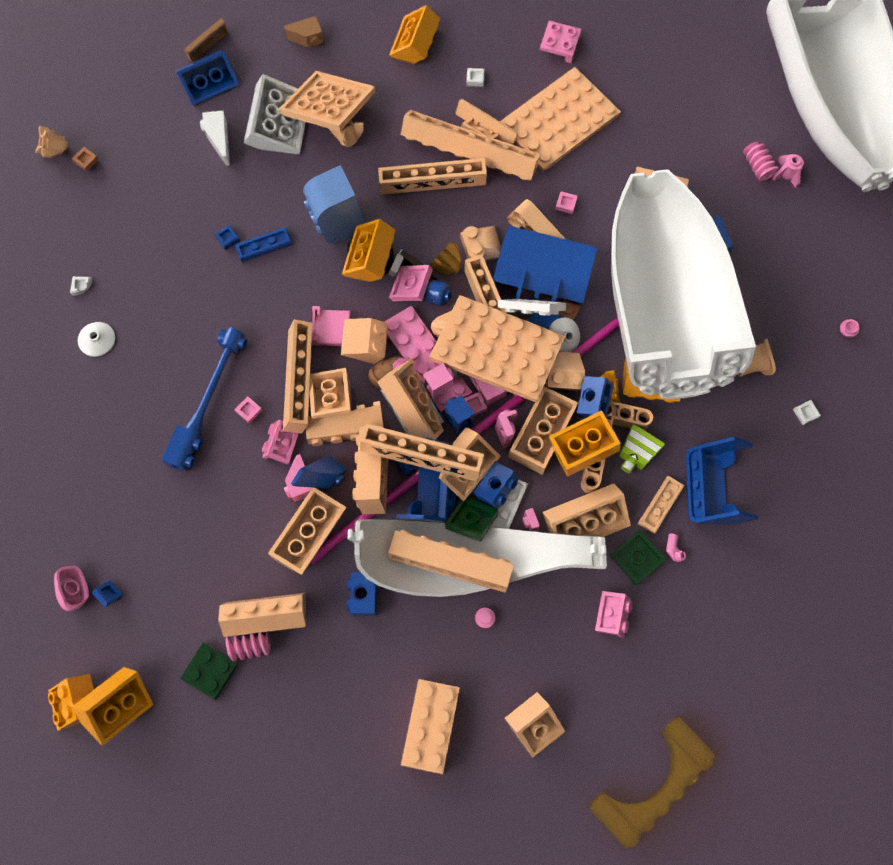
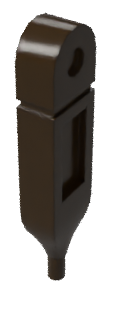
M403 249L396 253V255L400 254L403 256L402 262L408 266L425 265ZM431 273L430 278L438 280V278Z

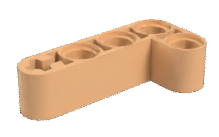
M526 199L508 216V221L513 227L520 228L522 226L525 230L565 239L530 200Z

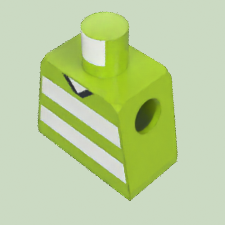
M633 424L619 454L625 460L621 469L629 474L634 467L643 470L661 451L665 443Z

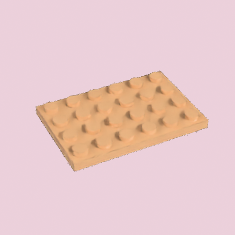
M574 67L500 122L518 132L515 141L517 147L541 155L537 167L542 172H545L619 117L621 111Z
M459 295L429 356V360L440 365L443 363L445 367L537 403L565 336Z

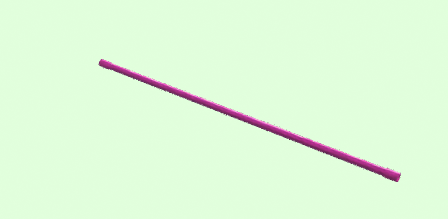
M618 317L571 353H579L580 357L620 327ZM518 395L512 397L471 430L480 435L497 422L501 412L505 410L511 411L526 398ZM419 470L387 494L386 507L418 483ZM360 514L322 544L311 564H315L327 552L347 538L349 529H352V532H354L357 520L371 519L376 514Z

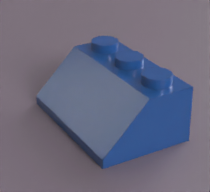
M222 50L175 70L192 105L239 85L229 60Z

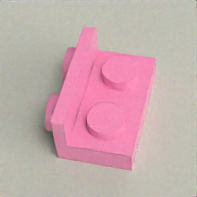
M505 410L497 418L494 429L503 449L511 445L514 433L516 432L514 427L518 414L516 410Z
M278 420L269 427L268 434L270 436L263 445L262 452L264 454L262 458H271L284 464H289L299 433L283 431V421Z
M602 591L595 631L624 638L625 633L629 629V622L627 620L628 614L632 611L631 598L626 594Z

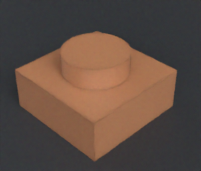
M85 147L72 158L74 163L85 171H88L99 160L94 153Z
M563 299L562 303H566V311H559V314L562 318H570L574 321L581 306Z

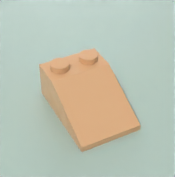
M346 368L310 374L309 391L312 419L351 412V389Z
M467 427L457 437L452 446L484 454L477 482L442 472L439 475V479L463 501L487 474L494 462H497L501 457L477 432Z

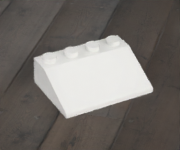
M262 74L255 87L244 140L245 144L260 150L292 154L300 153L306 122L280 115L279 110L298 88Z

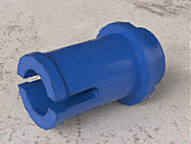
M393 460L402 470L401 473L406 476L415 470L414 465Z

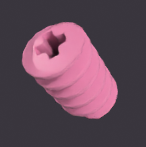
M754 142L744 149L743 154L746 156L747 161H749V165L752 167L756 178H758V182H763L772 177L778 171V167H773L775 161H770L772 156L767 155L769 150L765 149L766 144Z
M269 631L266 632L265 636L260 632L257 637L252 633L249 638L244 634L241 640L238 639L237 635L234 636L233 641L226 637L228 656L233 662L238 657L240 660H244L246 655L249 659H252L254 653L257 657H261L262 651L265 656H269L271 650Z

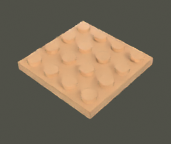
M315 71L279 108L280 115L340 132L375 94V86Z

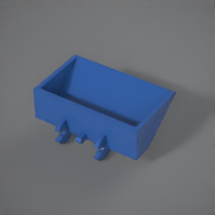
M508 226L493 281L518 287L516 295L518 299H520L522 289L524 288L535 291L533 300H538L540 293L553 296L551 302H555L556 298L560 297L583 303L597 247Z

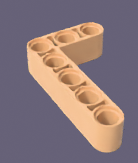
M610 401L608 408L610 414H607L606 419L611 427L616 425L631 429L633 424L641 429L646 430L653 421V414L648 409ZM620 413H625V414H627V415H628V418H627V419L622 418V417L620 416ZM639 417L645 418L647 423L641 422ZM605 459L597 462L598 468L589 466L584 469L581 488L585 493H591L598 489L602 479ZM586 480H593L595 482V486H589L586 483Z

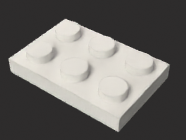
M504 299L498 300V308H505V312L522 311L524 314L539 313V315L559 314V311H566V303Z

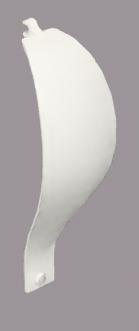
M383 519L357 520L355 532H352V529L348 530V540L353 541L355 545L357 568L366 579L389 590L417 596H456L484 591L490 588L388 559V552L395 530H406L417 537L427 536L431 538V541L438 543L444 541L456 548L465 547L470 552L476 554L480 552L490 555V558L497 560L498 558L506 559L511 564H514L509 583L561 568L606 569L607 567L604 537L564 535L490 527L482 541L479 542L447 530L445 523Z

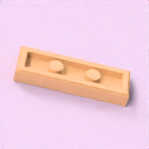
M667 476L639 520L638 525L655 534L685 485Z

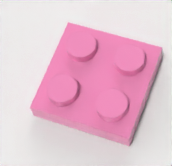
M430 265L400 266L389 298L392 301H422L433 270Z

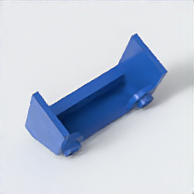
M730 437L695 446L687 451L688 511L691 521L699 524H737L758 520L757 515L740 511L737 506L732 504L726 505L724 469L730 468L735 464L737 459L736 451L753 447V443L737 437Z
M424 438V439H428V440L440 442V443L447 444V445H451V446L453 445V444H450V443H446V442L439 441V440H435V439H431V438ZM419 467L417 501H412L407 507L408 515L396 514V518L446 523L456 508L457 495L439 479L441 472Z

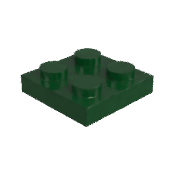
M466 498L465 501L461 500L445 523V528L481 542L499 515V509Z
M640 529L609 555L635 586L667 560Z
M203 642L180 679L216 700L238 666V663L233 662L230 658Z

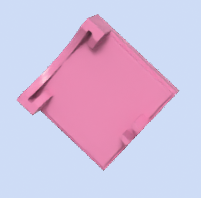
M549 21L540 50L566 57L565 62L572 63L581 29Z
M312 306L311 345L342 346L344 320L350 319L351 312L344 310H321L320 306Z

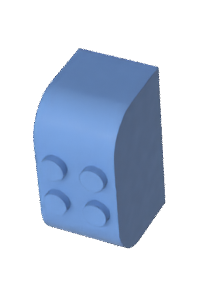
M341 165L312 178L304 186L303 193L307 199L304 201V204L319 235L323 234L327 242L337 243L352 237L356 226L365 224L356 195Z

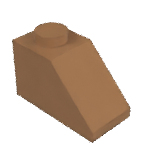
M316 16L284 26L286 38L289 41L307 48L324 43L322 30Z

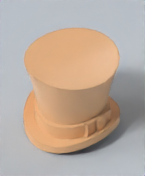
M768 338L764 339L763 343L756 345L750 366L744 373H738L739 377L758 371L764 375H773L775 373L776 366Z

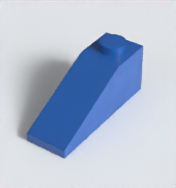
M329 455L300 468L291 484L298 487L329 489L335 485L339 486L344 481V474L347 469Z

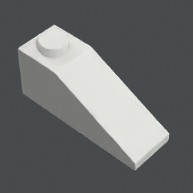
M224 111L202 113L203 120H200L201 130L205 131L212 146L226 166H229L228 130Z

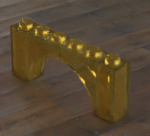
M674 717L660 731L668 744L671 762L664 784L653 796L638 803L626 804L612 799L605 792H600L587 806L620 845L626 849L634 847L640 840L638 836L643 831L648 832L655 825L653 821L657 816L662 817L670 809L668 805L673 800L678 801L684 795L683 789L688 784L692 786L699 779L698 774L702 770L706 771L714 763L712 759L716 755L680 717Z

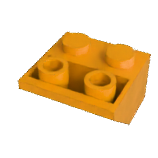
M90 674L66 678L48 690V700L52 705L54 713L53 722L57 727V731L80 724L72 706L94 690Z

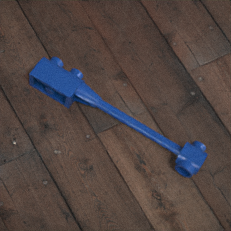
M229 327L227 330L222 329L219 332L217 343L224 348V351L197 412L192 416L185 428L176 426L161 459L166 466L185 471L187 467H193L195 457L192 456L194 450L199 451L203 444V440L200 439L203 415L231 352L237 353L239 348L244 349L246 347L247 339L244 338L245 335L241 331Z

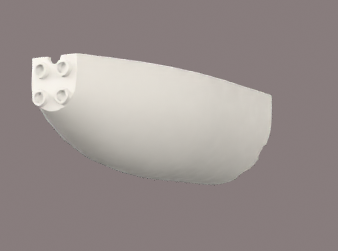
M770 0L766 11L770 29L791 96L812 139L827 159L845 176L862 188L863 192L877 188L878 190L889 188L890 183L893 182V29L883 0H830L827 6L802 7L806 0Z
M666 169L654 171L650 176H646L644 172L631 174L615 212L611 242L613 295L630 380L634 387L640 388V392L649 396L658 394L661 398L665 399L689 398L709 393L711 388L718 385L724 387L733 382L734 376L738 373H744L750 366L756 349L732 260L710 214L700 200L673 173Z

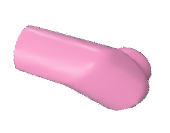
M669 534L666 547L667 553L675 562L684 561L686 553L677 547L679 536Z

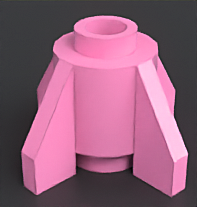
M782 155L778 159L781 169L773 175L772 180L775 181L781 177L787 180L792 179L791 183L797 188L800 185L801 170L805 168L806 164L799 155Z

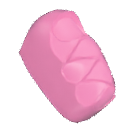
M73 565L61 567L54 574V585L59 605L65 611L80 609L89 598L88 586L81 569Z

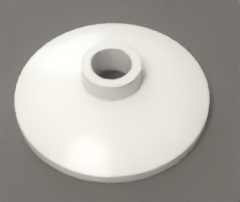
M570 318L556 319L550 325L549 330L565 336L559 352L571 353L577 348L580 341L579 328Z
M90 323L79 333V348L83 353L91 357L105 355L115 344V332L106 323Z

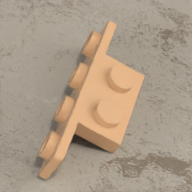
M464 99L459 101L455 114L465 120L461 125L462 128L511 145L515 144L518 132Z

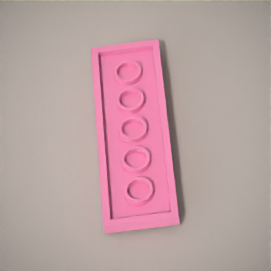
M410 306L384 322L388 323L387 337L402 358L407 360L413 358L415 362L413 368L417 374H420L423 384V374L440 365L429 360V356L437 341L414 308ZM454 376L453 386L433 403L439 413L442 414L445 412V405L448 400L459 396L466 398L472 395V391L463 378L459 380Z

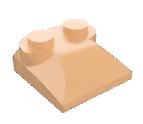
M470 226L465 228L463 232H460L467 259L483 255L486 263L498 260L502 247L495 226L483 228Z

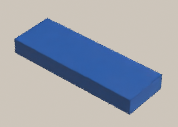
M286 227L235 244L242 263L292 245V241Z

